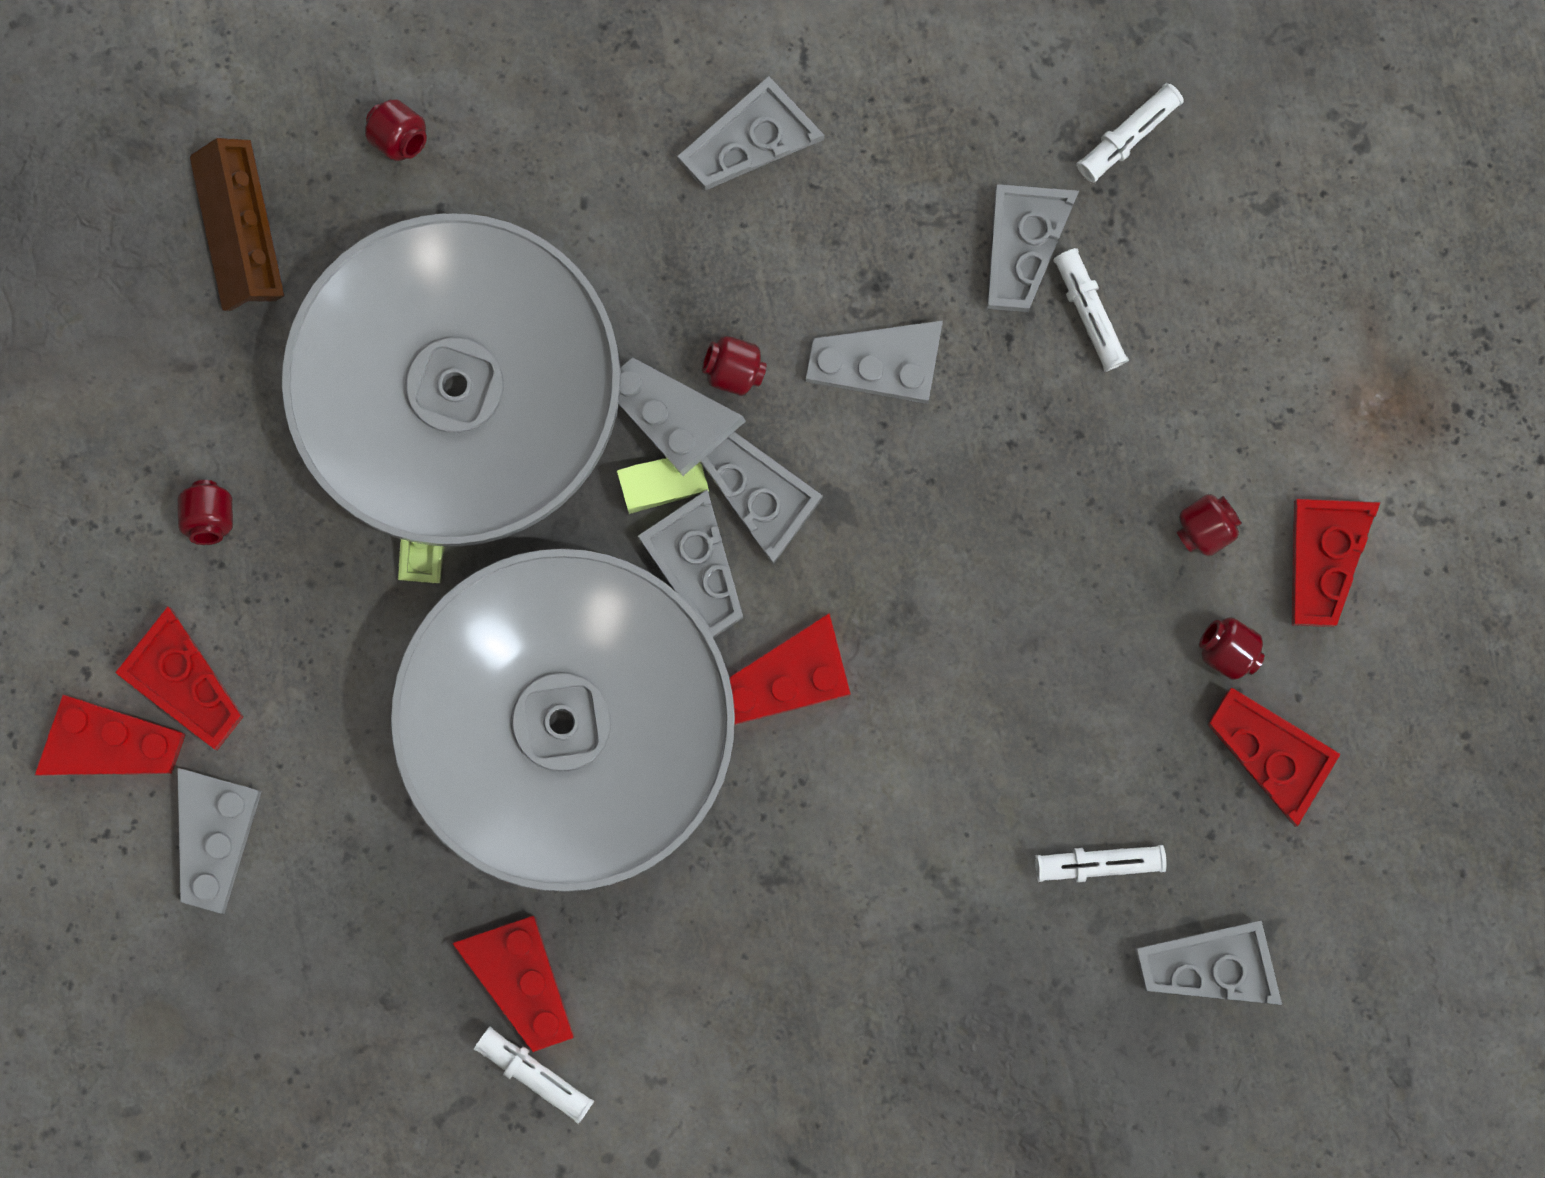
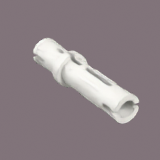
M1165 83L1158 92L1138 108L1113 132L1107 131L1101 137L1102 142L1082 160L1077 162V168L1088 181L1095 183L1118 160L1124 161L1130 155L1129 150L1152 131L1173 110L1183 104L1184 100L1180 92L1173 85Z
M1078 249L1068 250L1053 259L1054 263H1056L1069 291L1066 293L1069 302H1074L1103 364L1104 371H1110L1128 362L1129 359L1122 349L1096 292L1099 289L1096 280L1091 281L1080 258Z
M1163 845L1084 852L1083 848H1074L1073 853L1036 855V876L1038 882L1075 878L1076 882H1085L1087 877L1157 871L1166 872V853ZM1139 859V862L1106 864L1107 861ZM1095 862L1094 866L1061 868L1062 865Z
M490 1026L474 1047L475 1051L480 1052L505 1070L503 1075L507 1078L515 1077L543 1099L567 1114L577 1124L580 1123L594 1103V1100L589 1099L529 1056L528 1053L530 1051L524 1046L521 1049Z

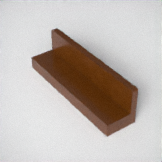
M216 138L191 154L190 161L222 310L232 311L248 301L275 302L284 297L251 140Z

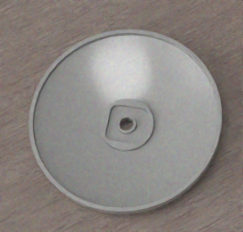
M447 213L420 216L400 221L360 240L327 267L313 284L296 314L286 343L282 370L284 410L290 433L308 470L320 486L355 518L390 536L418 544L433 546L483 544L523 531L545 519L561 507L592 473L606 448L617 416L620 397L618 348L609 317L593 286L580 269L549 242L524 228L487 216ZM461 376L467 381L465 392L456 397L447 395L444 390L446 381L450 377Z
M551 549L518 554L497 561L475 572L456 585L433 607L414 633L404 653L392 698L391 730L396 764L403 785L415 809L429 829L459 858L476 869L499 880L520 887L542 891L568 892L608 886L631 878L651 868L670 855L693 833L713 805L730 763L734 741L735 715L729 675L721 652L699 615L669 585L648 571L610 555L586 550ZM564 711L572 717L573 727L569 733L557 734L551 729L549 719L554 712Z

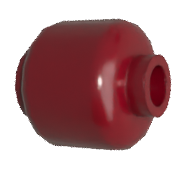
M391 99L375 105L368 112L365 136L368 143L393 161H402L417 156L424 148L427 140L426 124L423 117L403 102Z
M724 336L717 343H710L703 360L702 373L707 374L710 386L743 396L751 390L753 385L757 387L761 385L767 364L761 362V352L757 345L730 336Z
M198 480L192 483L191 487L184 489L178 495L179 531L188 537L192 543L198 545H212L221 542L223 537L233 528L231 494L225 488L217 486V483L212 480Z
M1206 494L1180 512L1179 520L1183 528L1178 530L1177 534L1190 553L1198 549L1203 555L1210 557L1238 538L1239 530L1237 526L1242 524V522L1224 496L1218 499L1212 494Z
M1233 617L1225 618L1222 621L1214 620L1206 628L1199 642L1203 661L1232 680L1240 679L1247 673L1250 675L1254 674L1264 661L1262 636Z

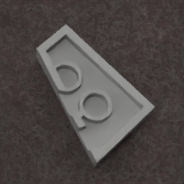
M768 76L680 153L677 158L678 162L702 188L708 190L824 140V134Z
M996 185L987 309L1029 311L1079 191Z
M943 321L813 338L806 382L928 404Z
M633 357L620 368V397L618 405L682 476L746 422L742 415Z
M733 432L700 461L772 564L776 562L823 498V495L736 432Z
M707 489L638 535V538L673 590L684 598L699 615L714 638L743 619V614Z
M178 768L180 899L182 903L225 914L262 791Z
M1262 921L1250 922L1135 949L1145 991L1282 1005Z

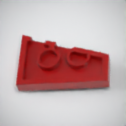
M1296 499L1294 501L1292 626H1337L1354 579L1355 569L1360 555L1364 551L1370 527L1381 502Z
M169 606L115 672L214 750L218 751L243 719L240 710L173 609Z
M830 613L729 677L734 703V725L851 695Z
M1232 687L1228 689L1207 724L1294 827L1300 824L1341 755Z
M63 695L35 775L172 774L186 734Z
M535 916L452 943L532 1052L575 1038Z

